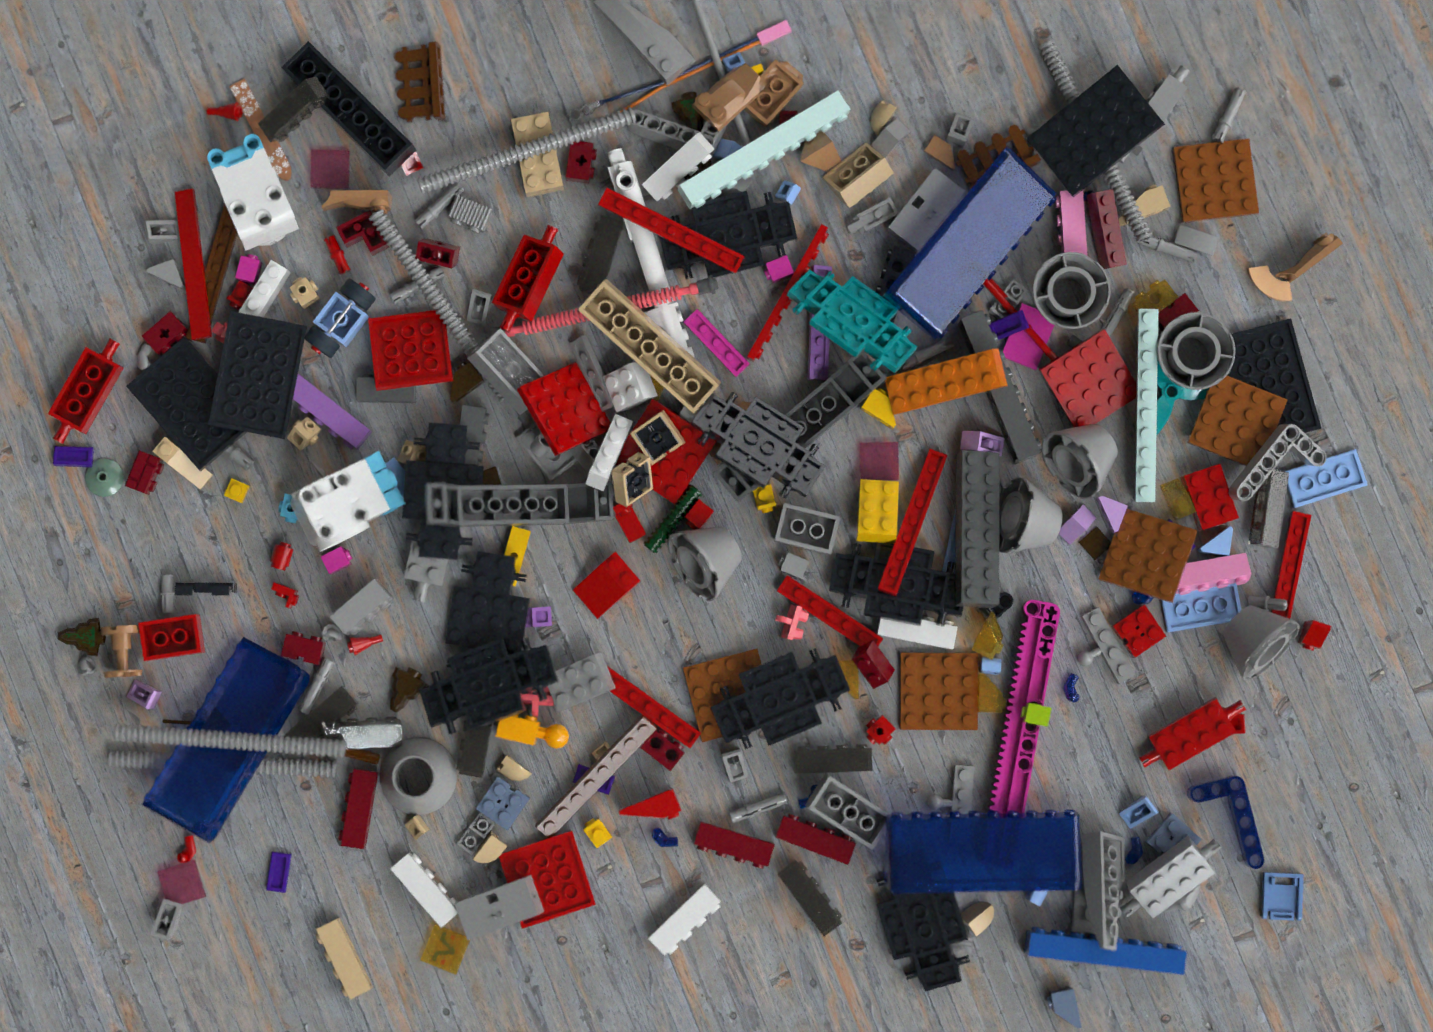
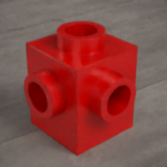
M881 715L877 720L873 718L866 724L868 729L865 732L868 735L865 737L873 745L875 743L878 745L883 743L885 745L892 739L890 734L896 728ZM877 728L882 729V733L880 735L876 733Z

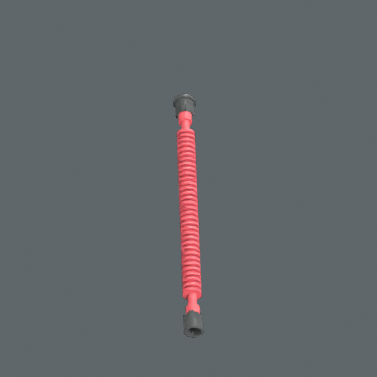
M709 275L708 278L698 280L687 287L679 288V285H675V288L674 286H670V289L669 287L661 288V293L657 289L656 293L653 290L651 294L649 291L646 294H637V298L636 295H632V298L627 296V298L638 308L643 309V305L645 308L648 307V304L650 307L653 304L654 306L658 305V303L660 305L662 300L664 303H667V299L668 302H672V299L677 301V298L682 300V295L716 294L715 290L718 289V283L716 278H712V275ZM575 308V312L571 309L570 312L567 310L565 313L562 311L551 314V317L550 315H546V317L541 316V318L537 317V320L534 318L532 322L524 320L522 325L512 326L510 333L507 331L503 332L508 337H513L515 334L522 332L525 335H529V332L534 334V332L548 331V328L549 330L561 328L562 324L565 327L567 324L581 323V320L582 322H586V319L587 321L590 320L578 308ZM499 327L490 328V329H489L490 336H491L494 332H496L497 330H499L500 328H499Z

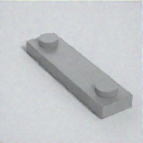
M587 335L581 336L570 343L585 379L600 404L602 412L614 407L603 379L605 375Z

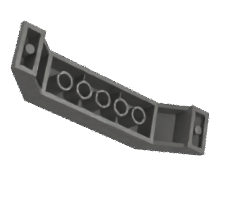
M863 350L856 358L854 356L851 357L830 378L785 414L804 427L796 440L797 444L805 449L809 447L887 379L878 368L876 371L873 370L874 367L870 368V364L873 362ZM725 463L713 472L737 502L760 487Z
M612 481L607 482L604 491L591 487L586 483L455 486L446 483L425 484L427 524L448 527L530 526L614 520Z

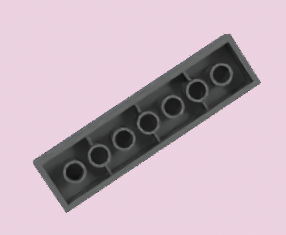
M983 310L961 318L958 323L970 355L998 348L996 344L998 342L997 335L994 331L991 332L989 327L991 324L988 314H984ZM1000 349L999 353L1008 386L986 391V395L1016 465L1036 457L1041 453L1040 449H1042L1039 439H1035L1033 431H1035L1031 420L1028 421L1026 418L1027 409L1023 402L1020 403L1018 398L1020 395L1019 389L1011 381L1013 377L1009 367L1005 366L1003 361L1006 360L1002 349Z
M962 450L956 455L955 606L993 608L999 605V453Z

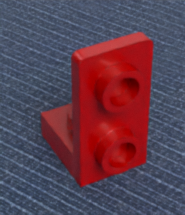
M618 504L613 507V514L628 542L632 543L645 536L646 532L632 508L633 504L627 507Z

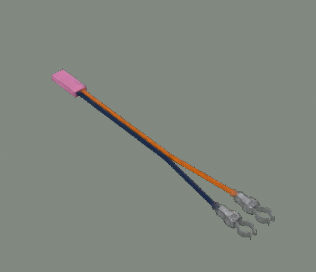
M787 20L757 33L755 38L719 54V57L722 61V59L738 52L741 53L758 44L763 46L791 33L792 30ZM712 58L688 68L668 86L713 66ZM663 81L605 100L586 103L580 107V110L572 109L570 111V114L574 110L582 111L578 119L570 118V121H578L581 115L587 116L605 103L657 87L624 108L628 110V107L633 108L668 86Z

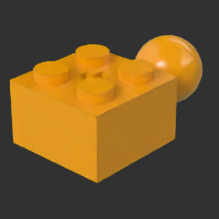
M519 714L500 720L496 737L529 745H536L537 738L545 739L547 745L555 749L564 747L569 740V732L563 725L553 724L548 728L540 727L541 722H537V717L525 715V718L518 717Z

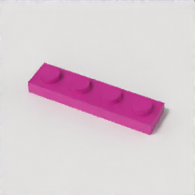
M698 309L683 322L735 377L750 365Z

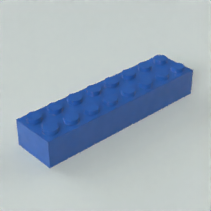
M1032 927V930L1026 931L1024 953L1032 957L1181 975L1185 974L1187 951L1183 950L1182 946L1178 944L1167 943V946H1162L1161 943L1156 941H1147V944H1143V941L1128 938V942H1126L1121 937H1117L1116 950L1111 951L1100 948L1096 934H1090L1089 937H1085V934L1081 932L1071 931L1070 935H1068L1063 930L1051 929V932H1046L1044 928Z

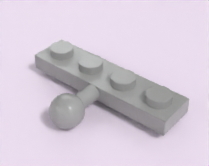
M1098 607L1081 616L1097 648L1090 652H1080L1078 662L1082 666H1088L1092 663L1093 658L1101 654L1117 684L1135 676L1133 668L1100 608Z
M954 765L951 800L941 799L936 794L929 796L927 799V805L932 810H937L940 807H951L948 842L969 843L974 778L973 766Z

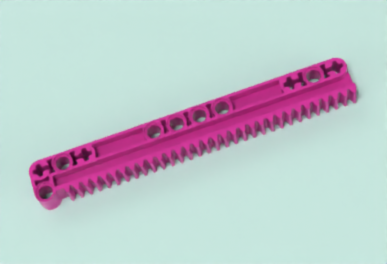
M1038 600L1026 601L1022 606L1026 622L1020 624L1024 628V630L1019 631L1023 638H1019L1017 641L1022 644L1016 646L1020 653L1015 654V656L1019 660L1013 662L1018 667L1012 669L1016 676H1011L1015 683L1009 684L1013 688V691L1008 692L1012 698L1007 699L1011 706L1005 707L1009 711L1008 714H1004L1008 721L1002 724L1007 726V728L1001 729L1005 736L1000 737V740L1004 741V744H1000L998 747L1003 750L997 752V755L1001 756V759L996 760L1000 766L994 767V770L998 771V774L993 775L997 782H992L991 784L996 789L990 790L994 794V797L989 798L993 804L987 807L992 811L986 813L990 817V820L985 821L989 827L983 828L987 832V835L982 836L986 843H981L985 850L979 851L983 858L978 859L984 865L1005 869L1013 867L1016 862L1040 725H1035L1033 731H1027L1025 728L1026 723L1021 718L1022 707L1026 706V703H1031L1032 701L1044 706L1060 617V609L1056 604ZM1029 603L1036 606L1034 614H1030L1027 611ZM1052 607V611H1054L1055 614L1050 616V621H1054V623H1044V620H1048L1049 614L1046 613V610ZM1044 626H1049L1052 630L1051 635L1048 637L1042 633ZM1040 639L1050 640V643L1046 642L1045 649H1048V653H1044V655L1039 651V648L1044 646V641L1040 642ZM1026 739L1031 742V748L1027 751L1022 748V742ZM1023 758L1028 762V766L1024 770L1018 766L1019 761ZM1013 816L1017 820V824H1013L1012 828L1016 830V834L1006 831V828L1011 829V823L1008 820L1012 819ZM1008 835L1014 837V843L1010 846L1005 844V837ZM1003 847L1007 849H1013V852L1008 851V857L1011 858L1010 862H1007L1006 865H1004V861L1001 860L1002 857L1006 856L1007 852L1003 850Z

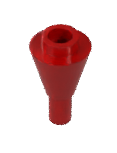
M236 102L220 106L219 108H207V115H219L220 117L239 121L243 115V109Z
M381 634L370 638L351 637L349 638L350 641L347 642L349 653H353L355 656L371 647V645L383 642Z

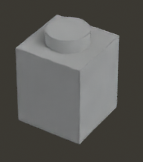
M787 553L786 556L782 555L778 566L781 567V572L802 579L809 561Z

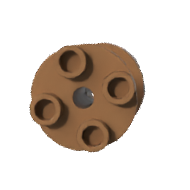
M122 625L112 628L110 626L101 627V635H111L112 650H116L117 671L103 672L104 678L142 675L143 670H129L128 649H132L131 634L140 633L139 625Z

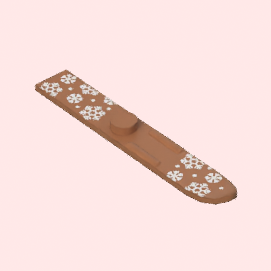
M242 79L229 86L237 102L242 106L243 113L254 134L260 138L272 168H274L276 174L282 180H290L292 172L289 161L246 80Z

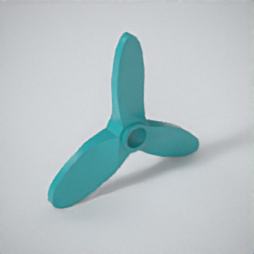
M1159 360L1157 365V387L1160 389V396L1157 399L1156 435L1167 423L1175 400H1201L1205 398L1208 388L1201 390L1187 389L1175 384L1163 372ZM1168 387L1174 389L1173 397L1167 395Z

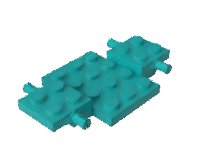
M809 269L788 291L787 296L797 303L792 309L793 313L796 312V315H798L803 309L808 310L814 315L809 324L855 358L864 349V352L875 359L870 364V368L874 367V371L882 364L896 373L916 351L917 346L907 338L912 332L911 328L908 329V326H905L902 330L890 321L897 314L898 308L853 276L841 286L832 280L835 277L832 271H829L822 277Z

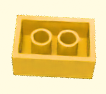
M860 479L856 541L895 544L898 517V481Z

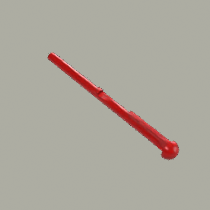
M978 262L970 263L967 267L968 274L972 272L1010 315L1017 312L1007 301L1006 297L1008 295ZM1029 324L1030 328L1024 331L1051 361L1058 358L1033 330L1032 325Z

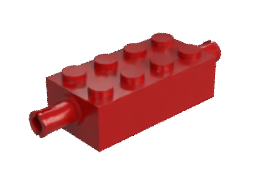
M547 225L541 240L523 235L491 302L498 309L506 312L499 326L503 331L510 333L516 318L520 317L531 322L533 321L564 255L556 245L552 244L558 232L557 228Z
M109 338L102 353L99 352V354L85 347L48 412L49 415L60 420L61 423L53 439L64 444L71 429L87 434L124 369L122 366L114 363L112 359L120 343Z
M1214 697L1149 735V738L1154 745V749L1139 757L1141 763L1146 768L1160 759L1161 761L1163 760L1170 771L1236 733V730L1230 721H1232L1231 718L1246 711L1241 700H1238L1229 707L1222 708L1217 698Z

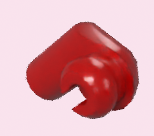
M193 835L184 837L186 847L177 855L178 862L187 863L196 854Z

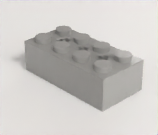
M825 773L805 804L808 809L872 850L894 818L827 773ZM831 798L837 800L835 804L830 802ZM847 808H848V809L851 808V810H852V813H851V814H849V813L846 814ZM866 819L868 820V823L864 824L862 823V820Z

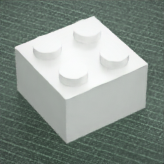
M637 362L629 363L603 376L616 412L629 410L658 396L650 374Z

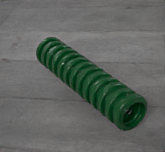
M689 485L688 490L685 489V494H682L681 499L677 500L678 503H674V508H670L669 514L666 513L667 517L662 519V523L659 522L658 528L655 527L656 531L651 533V537L648 536L647 542L644 541V546L653 553H658L657 549H661V544H665V539H669L668 535H672V530H676V525H680V520L683 521V516L688 514L687 511H690L691 506L695 505L694 502L699 500V496L702 497V493L693 485Z

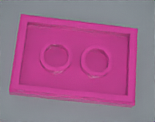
M1022 303L1019 311L1023 310L1028 325L1031 324L1033 330L1047 344L1054 325L1048 322L1038 309ZM1024 330L1008 336L1003 349L1005 359L1035 371L1044 353Z

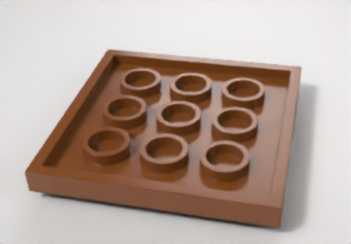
M1249 138L1223 141V143L1214 142L1173 148L1183 223L1259 214Z
M1226 376L1219 383L1208 388L1187 443L1247 466L1277 428L1287 399Z
M1126 509L1119 530L1114 533L1098 579L1173 603L1197 535V530Z
M758 649L683 668L698 728L701 732L702 742L723 737L711 707L724 700L720 691L722 687L724 689L727 686L731 696L746 693L738 674L762 665Z
M900 653V730H978V653Z

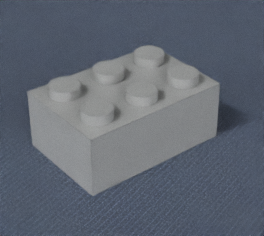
M784 503L774 542L831 555L840 517Z
M373 579L334 612L330 618L344 634L356 635L363 629L361 627L362 624L365 622L370 623L377 617L376 613L380 609L385 610L392 604L393 596L379 580Z
M602 653L594 654L555 671L559 682L548 685L558 712L616 688Z

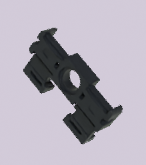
M175 583V596H193V590L194 593H212V596H229L230 590H232V593H237V583Z

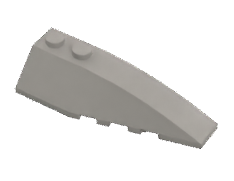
M595 0L593 2L666 86L696 62L669 31L625 1Z
M1101 831L1082 834L1083 880L1091 922L1100 948L1115 951L1119 928L1116 924V919L1120 917L1121 912L1118 904L1119 899L1123 897V891L1120 888L1121 882L1125 881L1124 838Z

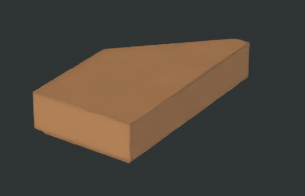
M934 135L924 152L946 167L954 170L955 163L951 145Z

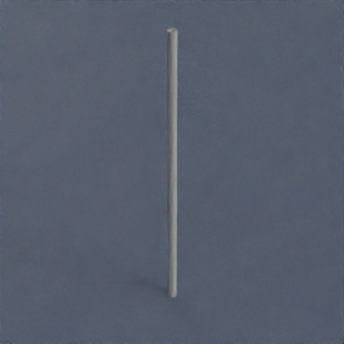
M691 0L719 79H722L726 73L700 1ZM739 113L734 120L742 143L746 146L751 142Z

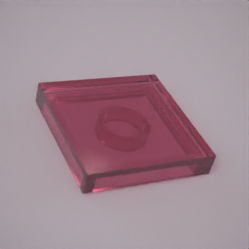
M311 149L310 187L349 189L350 150Z
M898 442L860 443V479L899 481Z
M196 860L157 872L166 900L185 904L207 897Z

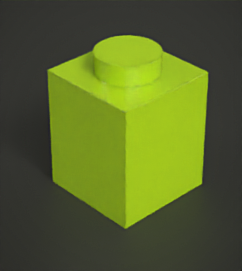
M1026 703V706L1022 707L1021 718H1023L1025 723L1048 727L1052 708Z

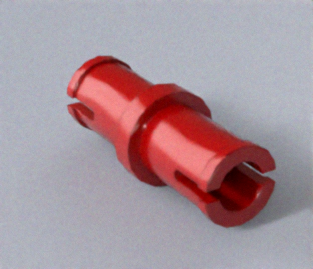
M335 235L329 236L328 239L325 238L324 242L331 254L330 258L334 260L339 274L350 271L351 268L344 257V250H341Z

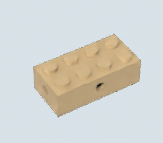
M549 112L511 119L517 146H520V143L526 144V141L532 142V139L537 140L538 137L541 139L544 135L547 137L550 133L553 135ZM551 149V152L545 151V154L539 153V156L533 155V158L530 156L527 160L524 158L521 162L519 161L527 197L564 190L556 150Z

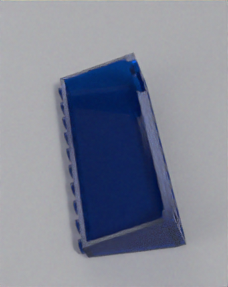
M1006 146L881 297L897 307L899 312L933 340H936L938 337L942 339L948 332L946 327L950 323L954 324L960 317L959 311L962 308L966 310L972 303L970 298L973 294L978 295L985 287L982 285L986 279L990 280L995 275L996 271L994 269L997 265L1000 264L1002 266L1009 258L1006 254L1010 250L1014 251L1021 243L1019 241L1022 235L1026 237L1033 228L1030 225L1035 220L1038 222L1045 214L1043 212L1046 206L1051 207L1056 201V192L1014 151Z
M243 637L237 644L231 658L227 660L222 673L216 678L213 688L207 693L202 706L196 711L191 724L186 729H193V731L196 729L201 731L203 729L205 732L216 730L218 733L220 731L224 733L229 731L230 734L232 732L236 734L238 732L242 734L248 733V735L253 733L254 735L260 734V736L262 734L266 736L270 734L274 737V735H278L307 687L310 675L298 665ZM182 744L176 745L174 752L165 762L163 770L156 777L154 785L145 795L141 805L203 841L211 843L217 837L265 757L267 750L262 752L260 749L258 751H255V749L249 751V749L243 750L240 748V750H237L236 748L230 749V747L225 749L224 747L218 748V746L216 748H212V746L207 748L206 745L204 747H200V745L195 747L193 744L192 746H188V744L182 746Z
M1066 809L1064 812L1045 810L1043 813H1037L1038 811L1026 810V813H1018L1016 810H1008L1007 813H999V811L995 810L987 811V813L968 811L967 814H961L959 811H950L949 814H942L939 811H931L930 814H922V812L913 811L911 814L891 812V815H886L884 883L888 890L893 893L1081 890L1080 816L1075 810Z

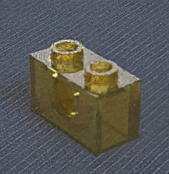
M1165 279L1161 282L1157 280L1149 286L1151 290L1147 293L1142 291L1134 297L1136 301L1132 306L1137 312L1138 309H1158L1159 313L1175 301L1178 295ZM1150 295L1158 297L1157 304H1153L1150 301Z

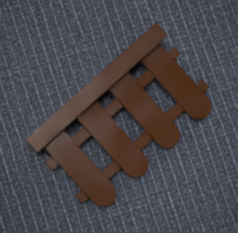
M436 41L428 42L429 48L426 45H421V49L408 50V47H402V51H398L394 55L395 61L400 64L403 63V70H398L395 77L398 81L404 82L405 87L397 91V97L406 102V107H401L398 110V116L402 119H407L408 123L413 122V118L425 117L428 121L431 120V116L438 121L446 120L441 46ZM422 61V67L409 69V63ZM423 80V86L410 87V81ZM424 99L425 105L412 106L411 100Z
M1011 125L1008 129V137L1003 139L1001 134L995 133L991 137L992 145L986 147L984 142L978 141L974 145L975 153L969 155L966 150L958 152L956 165L957 167H962L967 177L964 181L966 184L970 183L971 185L968 189L971 197L1041 162L1038 154L1033 156L1032 152L1035 150L1033 146L1029 148L1023 136L1026 134L1024 129L1020 130L1017 125ZM1010 141L1013 142L1018 152L1013 156L1006 145ZM994 149L1001 160L997 164L994 163L989 153ZM977 157L984 168L980 172L977 171L972 161ZM1021 158L1022 161L1016 164L1015 160ZM1004 166L1005 170L999 172L998 169ZM987 174L988 178L982 180L981 177Z

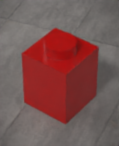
M698 500L685 516L686 524L693 530L696 528L701 529L714 513V510L701 500Z

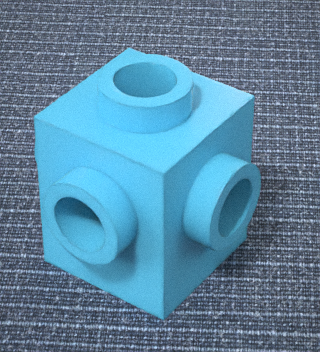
M285 494L283 501H280L278 512H281L280 516L285 517L286 522L296 524L298 519L294 511H292L290 504L292 495Z

